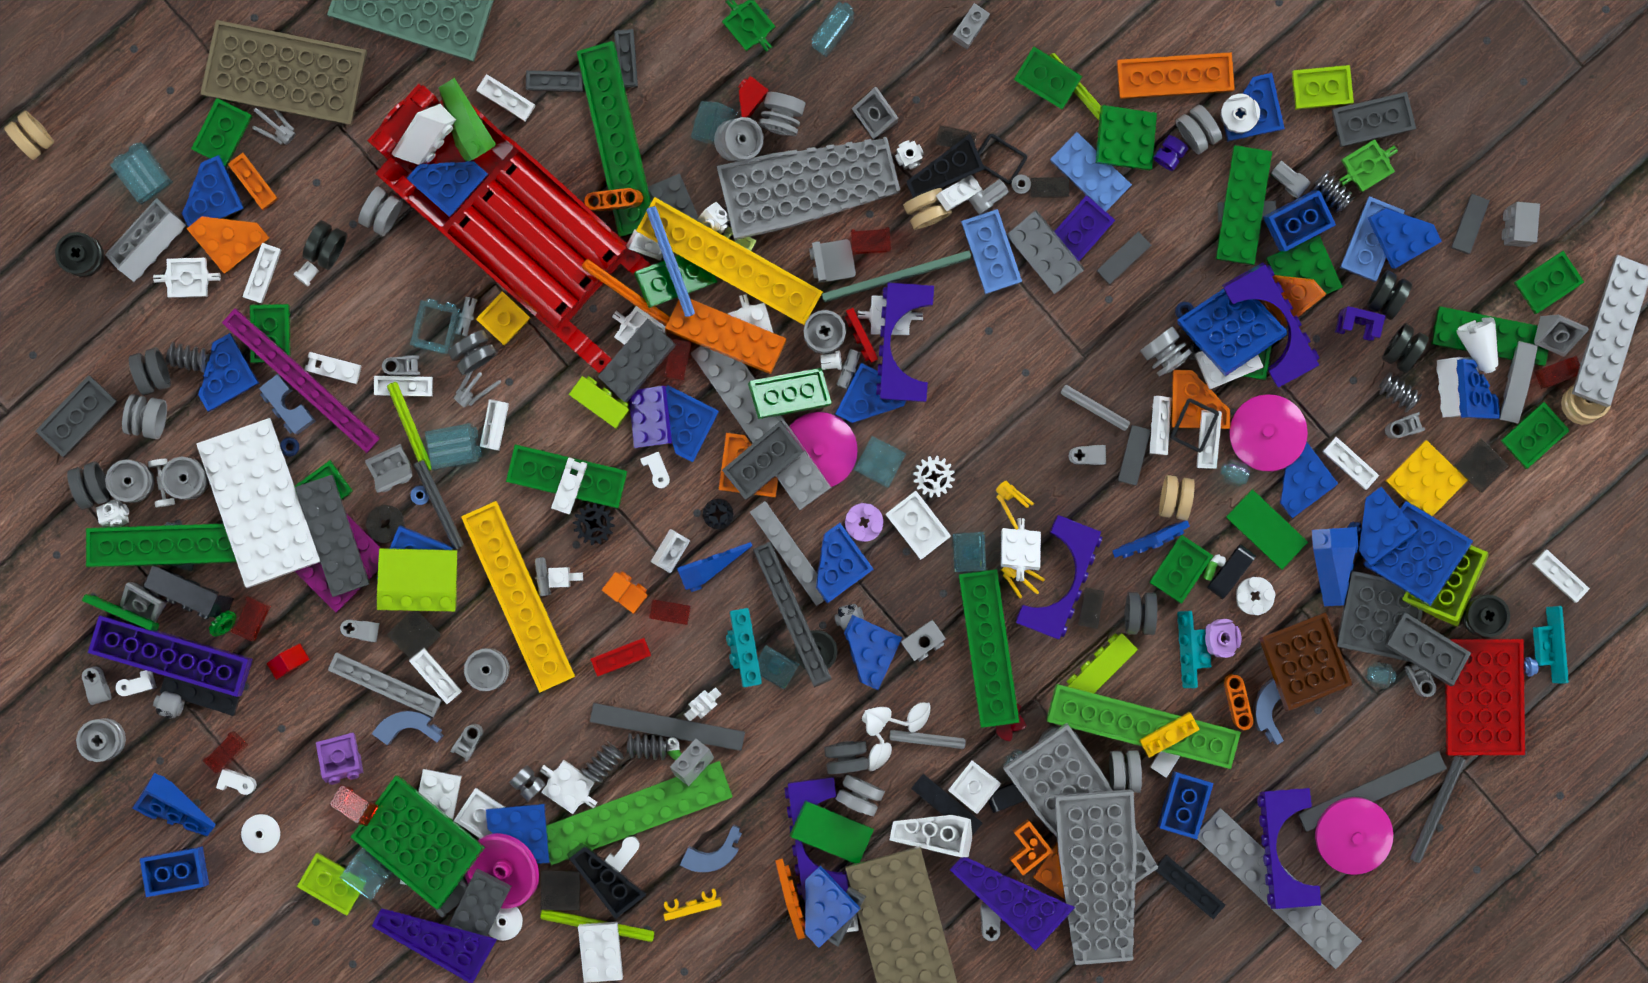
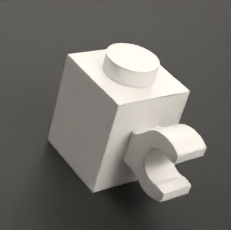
M569 567L548 568L549 588L571 587L570 581L583 580V573H570Z

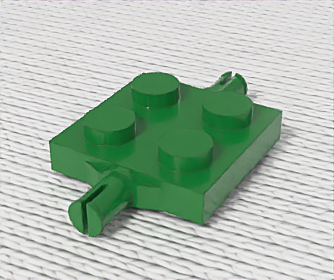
M726 0L725 2L732 11L729 16L722 20L724 26L746 52L759 43L768 52L772 46L765 38L776 28L768 16L754 0H747L739 5L734 0Z

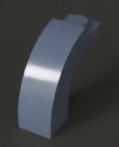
M1272 678L1261 687L1256 695L1253 705V718L1257 730L1263 731L1266 729L1265 736L1268 741L1278 745L1284 740L1273 722L1272 711L1274 705L1281 697L1274 678Z
M419 711L395 713L384 719L372 733L386 745L391 744L397 734L405 728L418 729L435 742H440L444 736L441 733L442 729L435 724L429 725L433 717Z
M733 824L723 846L714 852H701L689 846L680 866L695 872H712L724 867L735 857L739 850L738 847L733 846V842L737 844L741 837L740 827Z

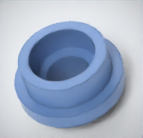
M416 486L411 491V500L417 505H424L430 499L424 486ZM422 492L423 498L418 499L417 493Z
M1530 657L1524 659V673L1526 676L1531 677L1538 673L1536 659H1531Z

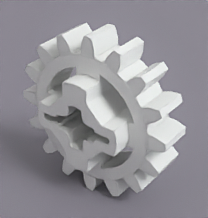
M929 456L928 462L922 459V466L916 465L919 471L913 473L918 478L914 480V483H919L917 490L922 488L923 495L929 492V497L931 498L933 493L940 497L941 491L944 494L947 493L946 487L952 488L949 482L955 481L951 477L955 472L949 471L951 464L945 465V458L939 461L938 456L935 457V460H932L931 456ZM935 464L942 466L945 471L936 469ZM928 466L927 474L921 476L923 469ZM932 472L939 475L943 474L936 479L937 482H934L933 479H925L931 476ZM947 477L946 483L940 488V481ZM928 482L931 484L933 490L927 488L923 483Z
M716 687L709 693L704 690L688 704L691 709L684 715L689 721L697 715L700 719L703 718L717 705L715 700L721 693Z

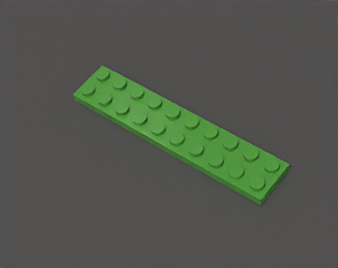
M1056 684L1046 721L1061 726L1068 723L1070 728L1142 746L1139 739L1181 716ZM1195 720L1200 730L1162 750V752L1231 769L1241 732Z
M720 761L709 764L689 787L679 778L674 777L547 825L551 865L569 859L567 854L582 842L591 850L732 798L733 795Z

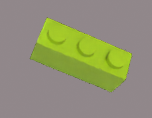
M582 376L569 395L611 426L618 429L630 412L627 408L628 404L620 398L618 401L612 398L613 393L605 387L602 390L596 386L598 382L590 376L587 378Z

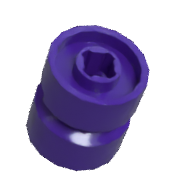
M1168 135L1162 144L1163 148L1158 149L1153 159L1167 170L1174 171L1179 164V158H1183L1189 148L1178 138Z

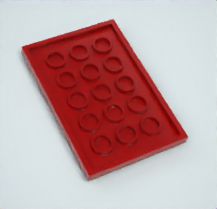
M1449 639L1471 652L1454 686H1449L1445 683L1446 755H1525L1524 639Z

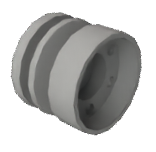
M767 92L764 106L771 111H762L761 116L764 118L759 120V125L775 134L797 136L798 129L795 127H799L800 122L794 119L793 116L801 117L806 103L783 93Z
M1173 326L1140 350L1147 361L1156 357L1157 361L1153 364V369L1160 364L1163 368L1157 372L1159 377L1172 372L1184 363L1192 353L1190 349L1184 353L1180 352V349L1186 346L1185 343L1178 346L1174 344L1180 336Z
M131 394L126 401L123 411V433L129 435L133 433V435L138 436L142 432L143 437L158 440L165 427L167 417L166 401L151 398L147 403L145 396L139 397L138 395Z

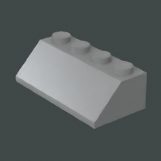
M156 198L105 255L119 271L135 282L137 278L143 275L146 268L156 261L157 256L168 248L170 242L183 231L186 225Z

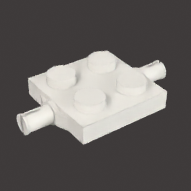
M207 258L167 259L165 275H154L153 278L155 279L153 281L154 283H166L168 298L208 297L209 281H220L221 276L220 273L208 272Z
M747 294L739 296L742 307L737 311L728 313V315L774 333L766 304L750 305Z
M872 296L870 310L858 311V319H869L871 335H880L881 326L885 325V318H881L882 306H886V299H883V296ZM910 311L906 313L896 323L891 335H909L911 320L923 321V317H916L923 316V312Z
M637 306L626 317L618 311L615 312L616 315L613 314L612 318L621 323L620 329L614 338L624 345L647 319H650L661 331L666 332V326Z
M1018 518V530L1003 528L1001 531V567H1010L1016 570V580L1024 581L1025 570L1040 569L1041 532L1026 530L1025 519L1022 518L1021 520V518Z
M563 760L554 771L545 765L539 771L548 777L547 785L542 790V793L570 813L574 814L583 803L592 808L598 803L589 797L590 789L595 782L567 761Z

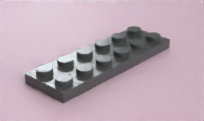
M329 475L295 487L332 597L370 585L334 476Z

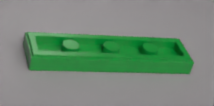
M86 594L82 599L83 602L150 631H157L160 626L159 623L94 595Z

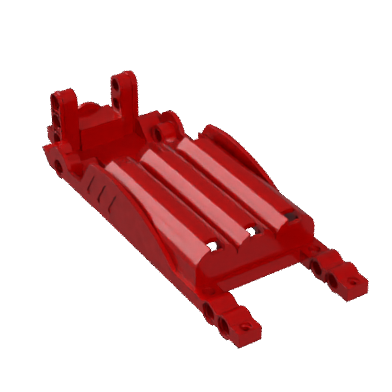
M418 84L404 100L400 101L387 114L381 126L367 140L388 159L375 174L600 374L612 359L570 322L604 284L584 270L582 264L585 260L589 259L610 275L620 265L634 275L635 271L649 267L651 264L636 251L628 249L627 243L521 146L502 133L473 105L472 107L496 145L484 154L471 160L489 175L459 209L449 217L407 179L418 164L394 157L391 154L418 112L438 104L444 107L442 100L439 102L436 96L424 85ZM452 132L445 136L443 139L444 144L436 150L434 159L429 163L424 162L422 164L465 162L455 146ZM610 250L614 256L607 263L602 258ZM587 276L590 283L583 289L579 283ZM564 302L567 308L560 315L555 310Z

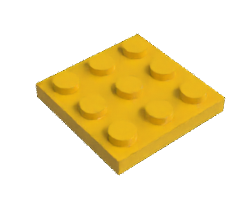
M1427 440L1385 480L1405 501L1431 516L1468 481Z

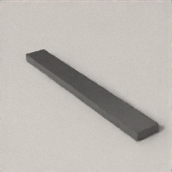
M771 542L753 549L814 688L832 680Z
M593 703L590 722L674 737L692 742L697 739L703 744L742 751L745 731Z
M1436 751L1297 814L1307 832L1316 828L1322 813L1338 800L1347 797H1361L1374 802L1447 768L1440 752Z

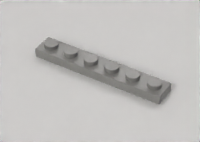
M764 501L750 511L751 515L815 605H819L824 601V598L816 589L818 574L769 505Z
M337 652L328 668L330 672L431 717H435L442 702V699Z

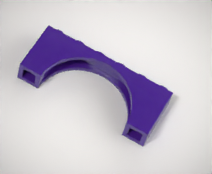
M1261 263L1226 282L1222 287L1232 304L1247 299H1260L1277 306L1285 316L1288 325V341L1279 359L1268 367V372L1279 388L1319 366L1317 360L1320 358L1316 350H1311L1308 343L1311 341L1306 332H1301L1299 327L1302 324L1297 315L1293 317L1290 311L1293 307L1289 300H1284L1281 295L1284 291L1280 283L1274 282L1272 276L1275 274L1270 265L1266 267L1264 263Z
M888 283L887 287H883V299H886V306H882L881 318H885V325L881 326L880 337H884L883 345H879V356H882V364H878L877 375L881 376V383H877L876 395H880L882 400L927 401L928 382L911 378L897 366L891 353L890 339L894 326L906 313L917 308L933 306L934 286Z
M1056 515L1050 534L1059 538L1072 554L1075 564L1073 584L1067 594L1052 605L1038 608L1021 605L1015 623L1059 640L1060 637H1064L1068 628L1065 626L1066 621L1073 616L1075 610L1072 608L1073 603L1080 598L1082 592L1079 590L1080 585L1087 580L1089 574L1086 572L1087 567L1093 564L1096 556L1093 554L1095 547L1099 548L1103 537L1100 536L1101 531Z
M834 776L788 782V787H784L785 797L790 799V806L787 807L788 818H792L793 826L805 800L817 805L826 799L836 797ZM795 839L796 845H792L793 856L798 858V864H795L796 876H800L801 883L797 884L798 894L802 895L803 900H805V880L819 866L809 858L803 843ZM824 869L846 892L848 889L847 873L832 872Z
M1310 788L1259 792L1260 796H1258L1257 802L1259 808H1261L1259 822L1260 826L1263 827L1261 842L1262 846H1265L1263 862L1267 866L1265 882L1269 886V894H1267L1268 905H1270L1271 909L1320 906V886L1303 884L1292 878L1282 867L1276 850L1277 836L1283 823L1297 811L1312 808Z

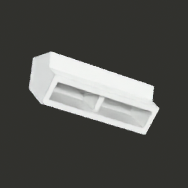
M489 400L480 447L500 451L509 403Z

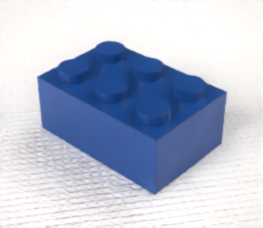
M1313 190L1263 216L1279 251H1287L1336 225L1320 190Z
M1173 771L1157 827L1198 839L1214 783Z
M203 846L140 858L146 897L209 885Z

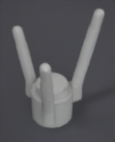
M257 108L254 109L261 118L276 129L275 134L277 136L256 126L252 127L253 130L277 141L280 145L283 143L287 145L296 135L293 132L294 128L289 125L279 111L274 110L285 127L283 125L279 127Z
M470 372L455 392L454 399L464 408L468 404L472 406L475 401L499 385L501 380L496 381L472 398L473 393L470 390L482 373L479 372L468 387L464 388L472 374Z

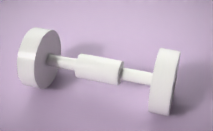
M166 458L148 461L149 468L157 467V484L162 495V500L155 501V507L175 504L174 498L166 499L165 490L161 483V466L167 464L168 460Z

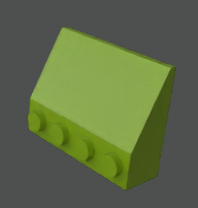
M1470 546L1431 606L1408 592H1405L1402 600L1442 621L1458 627L1488 559V552Z
M379 548L377 610L455 612L457 606L458 550Z

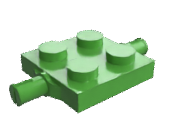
M1374 139L1341 160L1348 174L1338 180L1342 182V186L1353 181L1360 192H1363L1395 172L1390 164L1389 157L1398 153V150H1394L1396 147L1393 145L1384 151Z

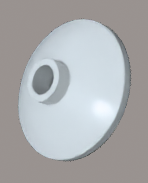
M254 815L242 827V841L253 852H268L279 842V825L275 819L268 815ZM257 831L262 832L261 838L256 836Z
M517 907L501 908L488 934L502 941L515 937L521 930L523 923L520 910ZM499 919H505L506 924L500 925Z

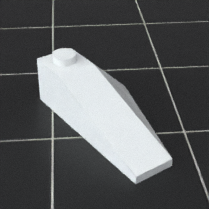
M946 815L893 821L890 840L958 857H969L972 842L971 819Z

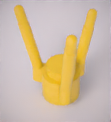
M1006 480L996 488V492L999 494L996 498L1001 502L1014 528L1018 530V526L1004 499L1009 501L1014 497L1026 508L1029 507L1028 504L1033 506L1034 503Z
M1003 567L1001 569L1004 572L1003 577L1009 582L1017 596L1022 598L1021 593L1010 578L1014 579L1016 577V570L1010 567ZM1030 569L1025 570L1026 573L1032 575L1040 581H1045L1043 577L1039 576ZM1024 578L1022 582L1035 594H1039V591Z

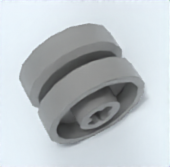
M1200 104L1190 110V116L1184 114L1176 119V126L1180 134L1196 154H1201L1207 150L1208 143L1214 145L1222 139L1217 123L1211 114Z
M739 117L724 121L718 126L715 132L714 144L721 157L728 161L736 162L755 157L763 146L764 136L756 121L747 117Z
M379 186L376 187L364 203L358 223L367 228L373 226L374 232L385 236L398 218L403 200L394 194L388 197L386 190Z
M828 310L817 311L810 315L805 322L804 339L808 347L815 353L831 354L837 351L844 343L846 335L845 323L835 312ZM827 330L828 335L824 336V334H821V331Z
M187 457L173 458L167 462L161 473V483L164 490L174 498L184 500L196 499L208 488L209 480L204 465L196 459Z
M120 460L107 471L105 478L106 488L116 500L129 503L141 502L153 491L154 475L144 463L133 460Z
M484 648L473 652L468 657L464 666V674L467 682L473 688L479 691H490L499 688L506 682L510 666L502 652L496 649ZM488 666L490 669L489 673L486 674L483 667Z
M108 718L91 720L85 723L78 731L76 738L77 749L81 755L87 760L94 762L115 758L124 749L126 742L125 731L122 726L115 720Z
M1138 750L1127 751L1125 762L1121 751H1110L1109 775L1113 791L1125 790V785H1127V789H1132L1133 793L1141 792L1142 767Z
M846 774L843 785L852 790V792L844 789L839 790L836 800L852 810L874 817L878 807L868 799L881 801L885 791L864 780Z

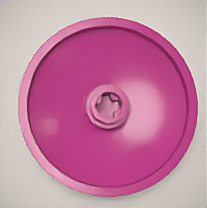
M1260 395L1249 399L1238 408L1230 425V442L1235 454L1244 464L1259 471L1273 472L1290 466L1302 454L1307 441V424L1302 412L1290 400L1277 395Z
M814 412L799 417L789 426L831 487L846 479L854 468L858 451L854 433L842 419L829 413Z
M1361 797L1343 798L1331 804L1319 818L1315 832L1317 849L1324 861L1339 872L1351 875L1367 873L1377 868L1387 858L1393 844V827L1386 812L1376 803Z
M500 833L489 834L477 840L485 848L465 874L468 885L478 868L512 886L501 907L502 909L515 908L525 903L535 892L539 881L538 865L529 848L520 840Z

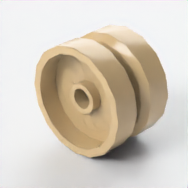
M26 110L18 115L20 125L11 121L4 127L15 144L32 160L41 155L39 146L48 149L54 144V140L43 125Z
M942 188L923 193L903 204L908 215L916 214L910 220L914 230L931 226L952 214L951 210L946 211L943 205L939 204L940 201L936 197L942 191Z
M1574 385L1565 391L1561 401L1562 410L1566 417L1573 423L1580 425L1596 421L1604 416L1611 407H1605L1572 394Z
M1165 476L1159 504L1160 517L1170 518L1175 510L1176 519L1188 520L1194 498V479L1183 478L1179 484L1177 476Z

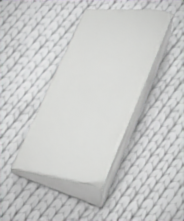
M670 529L651 562L671 574L690 540Z

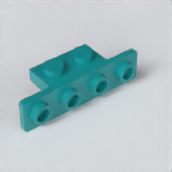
M1562 606L1546 607L1547 626L1533 627L1535 659L1538 666L1551 665L1552 683H1568Z
M744 608L730 611L733 630L727 631L728 635H726V642L731 650L729 656L730 663L734 669H740L743 687L762 684L749 609Z
M1178 611L1177 622L1183 688H1198L1197 669L1212 667L1211 654L1207 651L1205 641L1206 629L1194 630L1192 611Z

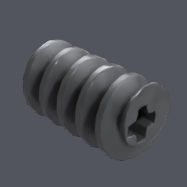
M1327 170L1314 183L1316 185L1314 190L1321 189L1322 196L1327 195L1325 202L1332 200L1330 207L1332 208L1337 205L1338 207L1335 212L1338 213L1355 197L1350 199L1352 194L1350 191L1344 194L1346 187L1338 188L1340 181L1333 183L1335 176L1327 177L1329 174V170Z
M172 342L167 351L166 365L170 363L172 367L177 365L178 368L185 366L187 370L193 368L194 371L200 369L204 373L210 355L209 353L206 354L205 348H202L201 352L198 353V347H194L193 351H190V345H187L185 350H183L182 344L175 348V343Z
M1389 372L1379 385L1381 388L1379 394L1387 392L1386 399L1393 396L1392 403L1400 401L1398 407L1401 408L1406 405L1404 412H1408L1416 405L1422 394L1417 396V390L1411 392L1412 387L1410 385L1404 388L1405 381L1398 383L1399 377L1395 376L1392 378L1393 373Z
M629 733L627 754L629 752L631 758H634L637 753L638 759H641L643 754H645L646 759H649L652 754L654 760H657L659 755L661 760H665L667 739L663 741L662 736H659L658 741H656L655 736L652 735L651 739L648 740L647 735H644L643 739L640 740L639 734H636L635 739H632V735Z
M608 742V747L602 745L604 752L597 751L599 758L591 757L594 762L593 764L586 763L589 768L588 770L581 769L595 783L596 781L603 782L601 775L604 777L608 776L606 770H613L611 764H618L616 758L621 760L624 758L622 753L610 742Z

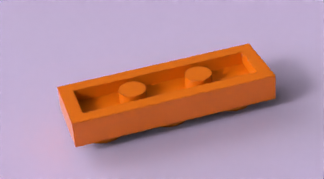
M241 153L228 163L229 167L263 211L278 200V197L244 153Z

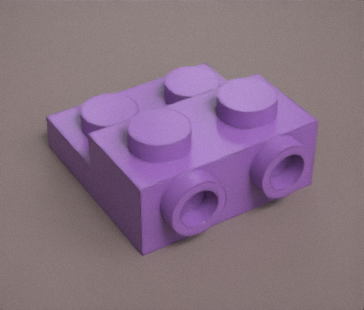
M354 733L316 742L321 775L326 783L329 782L331 785L338 784L340 779L347 777L352 780L358 778L359 774L364 773Z

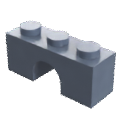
M279 374L259 388L262 391L260 395L266 403L270 402L274 407L272 409L274 414L278 418L282 417L286 422L284 427L290 434L293 432L299 435L316 421L304 405H299L293 410L287 409L285 398L293 390Z

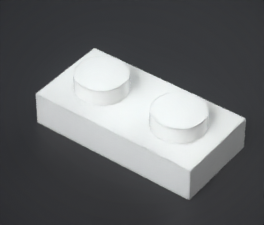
M636 229L633 231L626 245L627 248L661 260L663 255L659 244L637 232Z

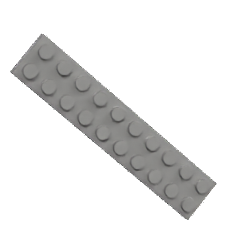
M703 346L691 352L695 361L753 443L779 421L784 423L800 443L781 415L758 419L748 385L749 381L756 380L746 364ZM806 450L776 475L799 510H802L832 488Z
M1219 808L1200 828L1197 840L1270 907L1267 902L1269 886L1265 882L1267 866L1263 862L1265 849ZM1284 868V870H1285L1292 878H1294V877ZM1322 903L1320 906L1272 909L1335 969L1362 942Z

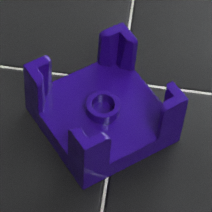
M1347 306L1339 312L1335 333L1344 334L1345 330L1351 331L1354 323L1366 325L1363 339L1374 341V338L1381 337L1385 315Z

